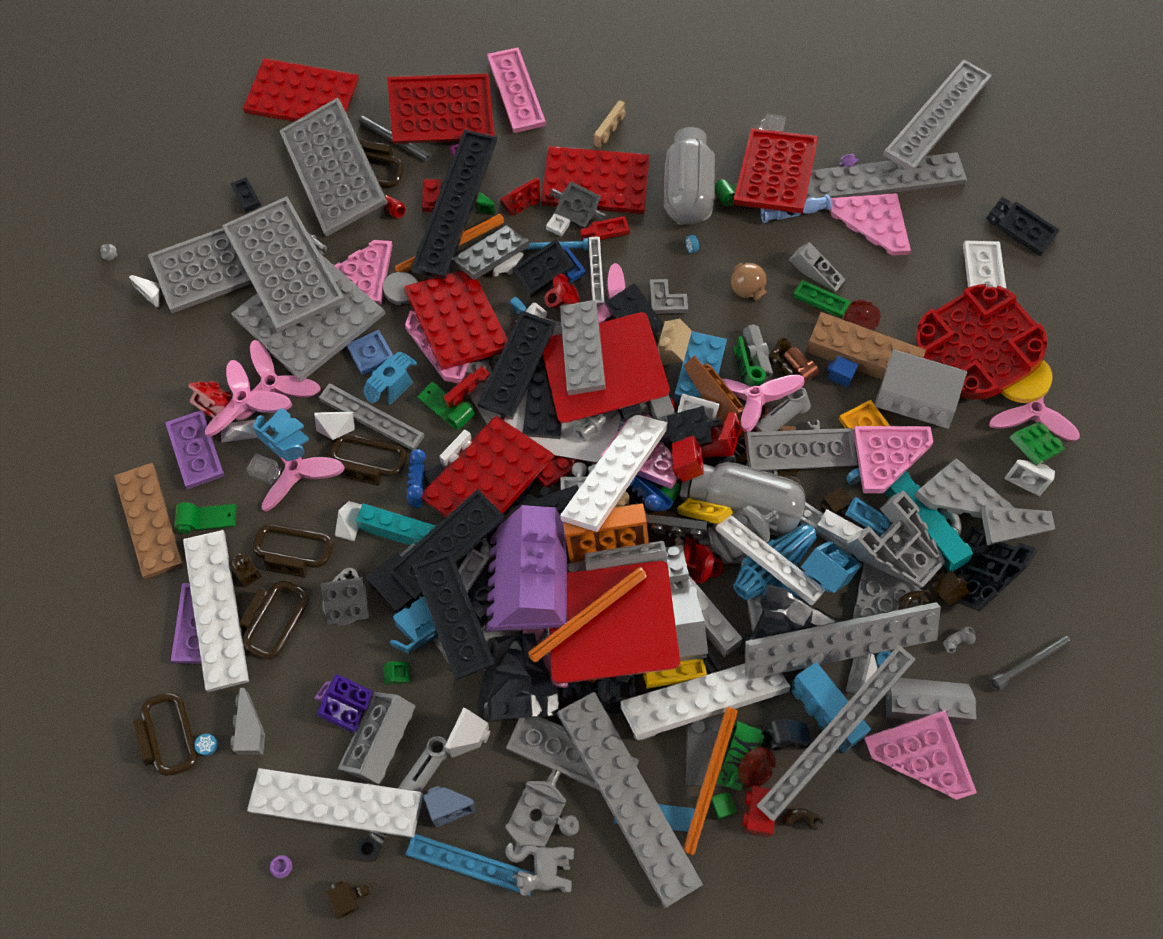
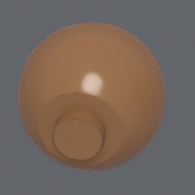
M740 263L733 269L735 272L731 276V286L738 296L745 299L753 297L757 301L767 293L764 289L767 284V277L759 265L754 263H745L743 265Z

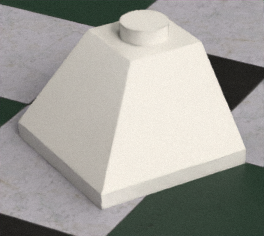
M1017 460L1004 479L1040 497L1054 480L1055 471L1045 464L1036 466L1032 461Z
M463 708L445 745L448 756L451 758L479 748L482 742L486 743L491 732L488 730V723L468 709Z

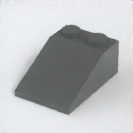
M704 718L685 724V786L703 785L723 718ZM729 739V742H728V745H727V748H726V752H725V755H724V758H723V762H724L725 756H726L727 751H728L729 746H730V739ZM718 783L715 785V787H727Z

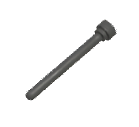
M1064 636L1006 673L994 674L989 677L991 687L997 692L1006 688L1009 680L1070 643L1071 639L1068 636Z

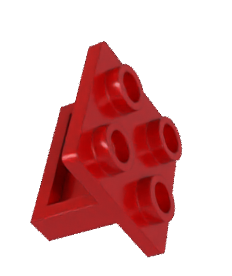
M198 381L188 385L194 391L189 402L211 418H214L226 407L233 397L231 392L224 391L214 381Z

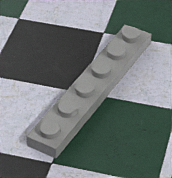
M330 383L319 396L321 402L340 412H353V418L356 421L412 451L418 447L424 438V433Z

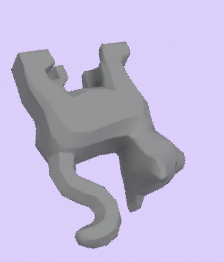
M512 843L506 846V856L513 862L523 861L528 854L534 855V875L527 872H518V874L513 875L521 895L527 896L535 889L547 891L560 888L563 893L571 892L572 881L556 876L557 866H560L562 870H570L569 860L573 859L574 848H548L525 845L518 853H515Z

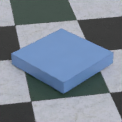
M379 329L346 345L362 376L379 368L388 357L392 358L394 356Z

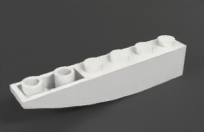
M689 576L692 587L696 586L698 599L705 622L706 636L725 658L740 646L742 637ZM681 581L673 582L674 589L682 588Z

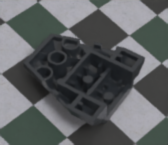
M971 527L963 542L970 546L973 554L970 561L958 568L956 572L957 576L961 574L968 584L965 586L970 593L957 603L980 612L1029 566L1038 550L1022 543H1018L1016 547L1003 542L987 546L985 531Z
M767 584L760 600L763 610L752 635H744L738 652L745 654L746 641L833 624L837 623V621L819 608H812L804 599L801 598L799 600L794 597L791 591Z
M535 633L493 638L490 652L495 666L486 669L478 698V717L484 721L494 722L505 719L558 716L557 712L560 711L559 694L550 678L551 673L545 665L544 656L534 662L528 655V652L539 644Z

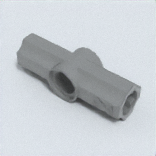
M755 324L749 325L743 329L747 344V357L750 362L752 361L753 366H759L764 369L766 373L765 379L773 374L769 362L768 346L763 342L759 326H755Z

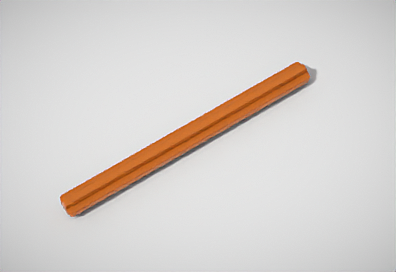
M497 214L464 231L459 245L503 224L504 218L501 214ZM415 256L395 266V271H410Z
M637 568L528 652L532 661H538L645 579V571L642 568Z
M731 707L725 709L683 850L689 855L695 854L738 711Z

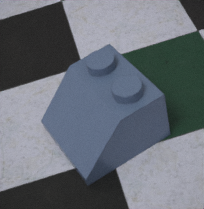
M434 787L427 791L428 794L424 795L431 819L436 828L476 812L472 799L445 787L441 789L440 787Z

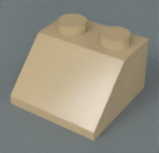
M681 319L664 322L657 344L662 365L684 362L692 331Z

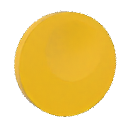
M1043 360L1040 367L1034 373L1005 389L1001 394L1019 403H1030L1041 399L1047 394L1052 383V371L1049 365Z

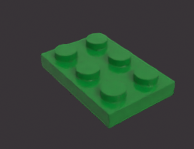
M1040 422L1021 429L1010 437L1036 466L1061 454L1065 450L1062 442L1049 432L1046 425Z

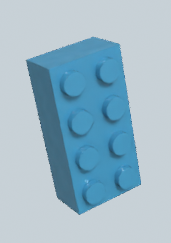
M691 332L674 395V402L678 406L682 394L702 399L685 370L684 364L693 356H696L702 365L705 363L711 365L719 375L727 339Z
M829 541L816 547L801 568L805 570L804 574L812 580H818L821 583L820 586L825 591L835 593L851 581L862 567V564L834 542Z
M817 662L798 674L790 686L793 696L797 700L800 699L806 712L811 717L814 716L818 721L817 724L821 731L828 726L849 702ZM864 720L837 749L838 751L841 750L842 753H845L867 735L871 729Z

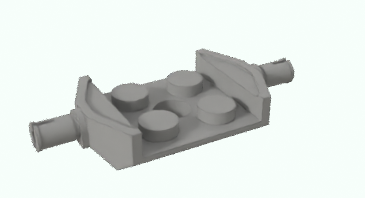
M749 505L731 515L766 543L770 540L769 522L779 518L775 510L767 515H762L756 508ZM715 523L709 527V547L712 553L716 552L728 562L744 554L742 550L715 530L718 524Z
M552 769L546 782L527 781L524 792L508 824L505 826L508 833L516 841L515 853H518L525 845L546 846L556 825L555 818L560 816L566 803V799L555 785L561 774L560 771L557 770L556 772V769ZM534 810H539L542 813L541 820L532 821L530 813Z

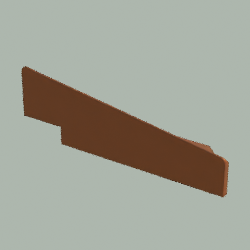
M693 356L684 364L685 370L702 399L719 403L716 419L721 418L722 425L726 421L728 413L736 412L741 427L740 439L746 433L742 430L740 415L743 413L744 406L711 365L707 363L702 365L698 358Z

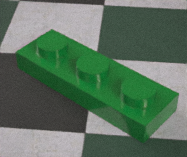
M801 280L793 294L794 298L841 319L851 302Z

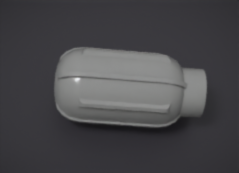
M686 127L676 132L674 144L667 150L664 178V208L677 224L693 225L707 220L712 214L715 196V154L707 146V137L703 130L695 127Z
M725 462L720 463L716 467L703 464L704 475L692 480L689 498L730 507L733 514L748 505L756 508L762 515H767L775 510L779 518L768 524L771 535L782 536L796 529L804 512L805 492L800 484L791 479L738 463Z

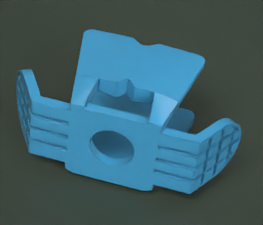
M397 352L392 358L388 357L379 368L372 372V376L366 381L364 387L366 399L371 403L377 402L381 392L387 388V403L391 405L412 385L413 381L406 369L410 365L415 366L417 362L402 352Z
M283 408L279 409L268 422H266L264 416L259 415L253 428L257 437L268 448L287 462L303 456L304 449L301 445L309 441V438L300 431L304 427L301 422L296 418H291V415ZM271 428L276 432L269 436L265 431Z
M424 597L412 603L410 609L404 608L393 617L396 621L395 625L412 643L406 646L398 641L391 640L390 644L407 654H410L438 636Z

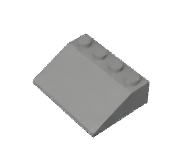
M893 349L875 400V407L949 429L967 371Z

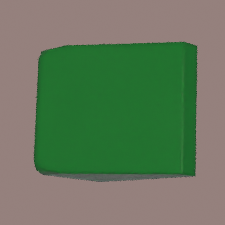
M479 192L477 199L478 213L495 215L494 202Z
M389 661L383 666L385 685L410 682L408 662Z
M730 792L711 798L710 803L717 820L738 813Z

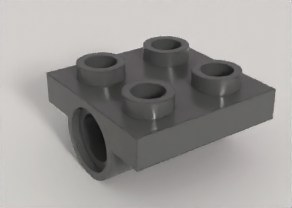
M363 577L321 584L327 624L369 618Z

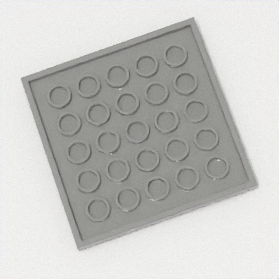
M322 254L320 255L344 296L345 302L280 332L274 326L258 293L231 313L238 323L257 341L261 342L301 382L385 315L384 309Z

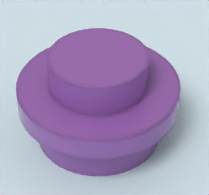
M277 856L270 863V872L276 878H285L292 871V862L287 856Z

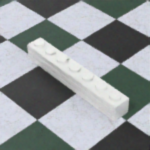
M589 237L592 300H596L597 307L604 304L600 237Z

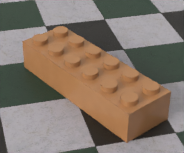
M821 312L806 352L834 362L838 356H841L858 364L856 371L883 380L893 349L921 358L924 357L926 350Z

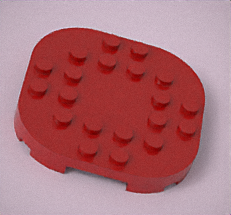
M986 284L968 287L964 289L962 295L936 310L930 309L919 321L916 333V346L926 350L923 358L967 371L960 394L962 398L981 400L993 397L1034 373L1045 358L1047 349L1045 329L1041 323L1037 324L1016 301L1017 296L1004 287L998 285L997 288L988 287Z

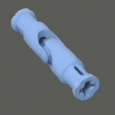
M826 194L824 197L816 199L815 197L807 198L803 213L811 214L816 213L817 210H830L832 207L830 196ZM761 208L763 223L773 219L782 220L801 215V213L792 212V215H788L786 211Z

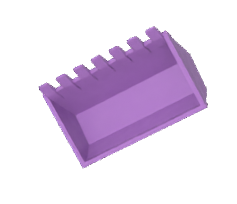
M522 505L505 522L497 527V531L490 537V543L494 544L497 542V545L490 550L489 555L490 558L496 556V559L489 565V572L495 571V574L488 580V586L492 587L495 585V588L488 593L487 597L488 602L494 600V603L487 608V616L493 615V619L486 624V632L492 630L560 628L567 623V542L564 522L561 521L556 508Z

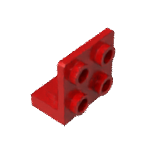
M536 177L500 198V203L511 216L523 212L524 209L540 201V179Z
M736 412L728 413L723 427L711 428L713 444L700 447L702 457L733 456L741 432Z

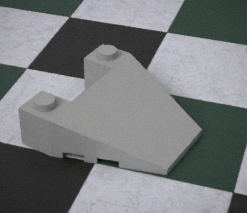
M903 490L892 496L880 508L893 523L880 537L868 526L857 532L845 545L858 560L922 588L942 567L945 560L934 539L931 540L926 530L928 527L925 522H922L918 514L919 509Z

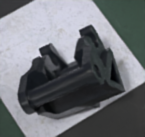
M632 674L598 679V687L593 688L592 692H595L606 713L623 714L620 707L621 701L627 699L620 697L621 684L628 683V699L636 697V684L639 676Z

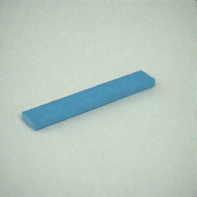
M414 834V838H411L405 854L406 856L518 893L520 891L513 875L518 874V872H527L534 875L533 872Z

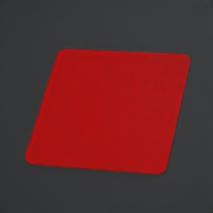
M639 312L599 323L605 390L568 396L562 333L551 336L543 357L557 417L561 423H568L665 397L670 393L646 313Z
M653 561L567 573V622L637 568H642L645 571L646 578L550 651L554 682L561 684L672 670L679 667L681 661L669 571L666 562ZM549 628V636L559 628Z

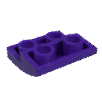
M336 674L325 693L316 716L354 733L357 731L362 713L367 710L373 691Z

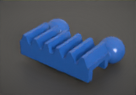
M421 449L413 450L409 460L410 473L408 474L409 481L407 482L409 488H407L406 498L408 505L413 506V508H422L423 472L425 471V464L423 462L426 459V455Z
M635 476L628 488H632V492H638V497H643L642 501L645 502L649 510L666 511L670 509L674 502L650 480L643 477Z

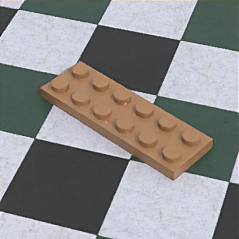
M153 463L114 475L142 577L147 579L184 566Z

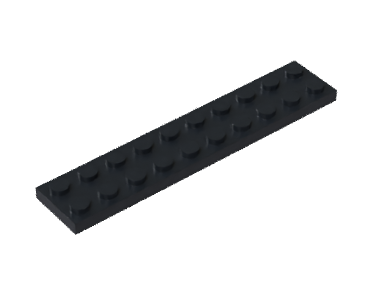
M464 129L411 266L412 272L446 279L497 143L496 136Z

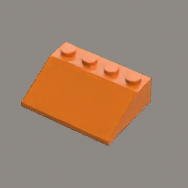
M643 504L613 508L598 532L564 522L570 563L585 561V553L649 543Z

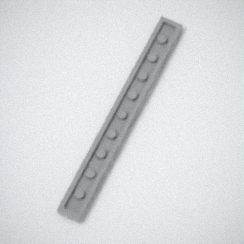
M898 645L760 801L757 807L774 822L916 659Z

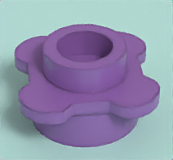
M854 154L845 155L841 158L842 162L839 165L844 167L854 166L855 162L859 161V158L855 159Z

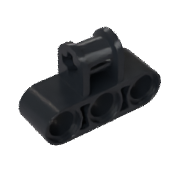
M788 719L771 722L769 724L770 729L761 733L764 734L761 746L774 751L786 748L799 750L808 748L812 744L807 724Z

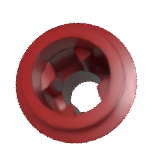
M386 195L385 198L388 203L384 205L392 217L401 218L406 212L404 203Z

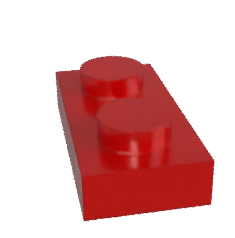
M441 179L423 180V212H433L441 191Z

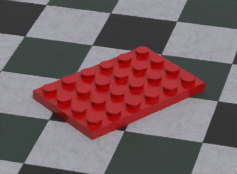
M263 58L243 110L244 113L295 122L334 99L339 98L347 113L359 77L357 74Z
M488 74L387 77L393 144L460 141L464 129L495 136Z
M751 128L733 205L803 214L818 136Z
M549 146L541 205L558 206L559 199L550 196L551 190L555 189L562 193L571 181L601 196L597 210L644 214L650 155Z
M463 271L448 274L446 279L432 278L404 286V291L441 371L502 353L508 339L478 279L474 280Z
M495 416L471 441L472 443L467 449L459 454V457L453 464H449L423 492L421 500L444 517H447L474 491L479 489L503 514L554 458V454L498 416Z

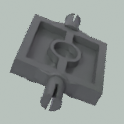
M571 181L562 193L555 189L551 190L550 196L559 199L554 213L569 219L583 228H587L589 221L593 217L604 220L606 214L597 211V205L601 196Z

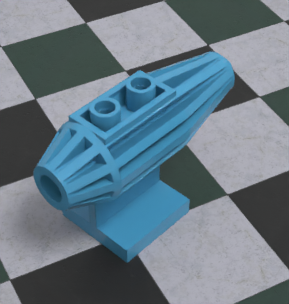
M802 524L791 532L774 540L772 539L768 545L797 566L816 539V531L811 525ZM747 556L742 560L744 565L740 568L733 585L735 592L742 599L749 600L762 596L767 584L787 589L792 592L794 597L799 600L801 599L800 596L751 557Z

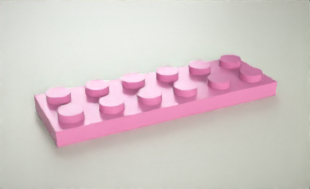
M519 47L487 54V59L513 133L546 126L544 115Z

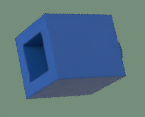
M838 356L835 362L831 361L827 371L830 373L827 379L848 388L858 364Z

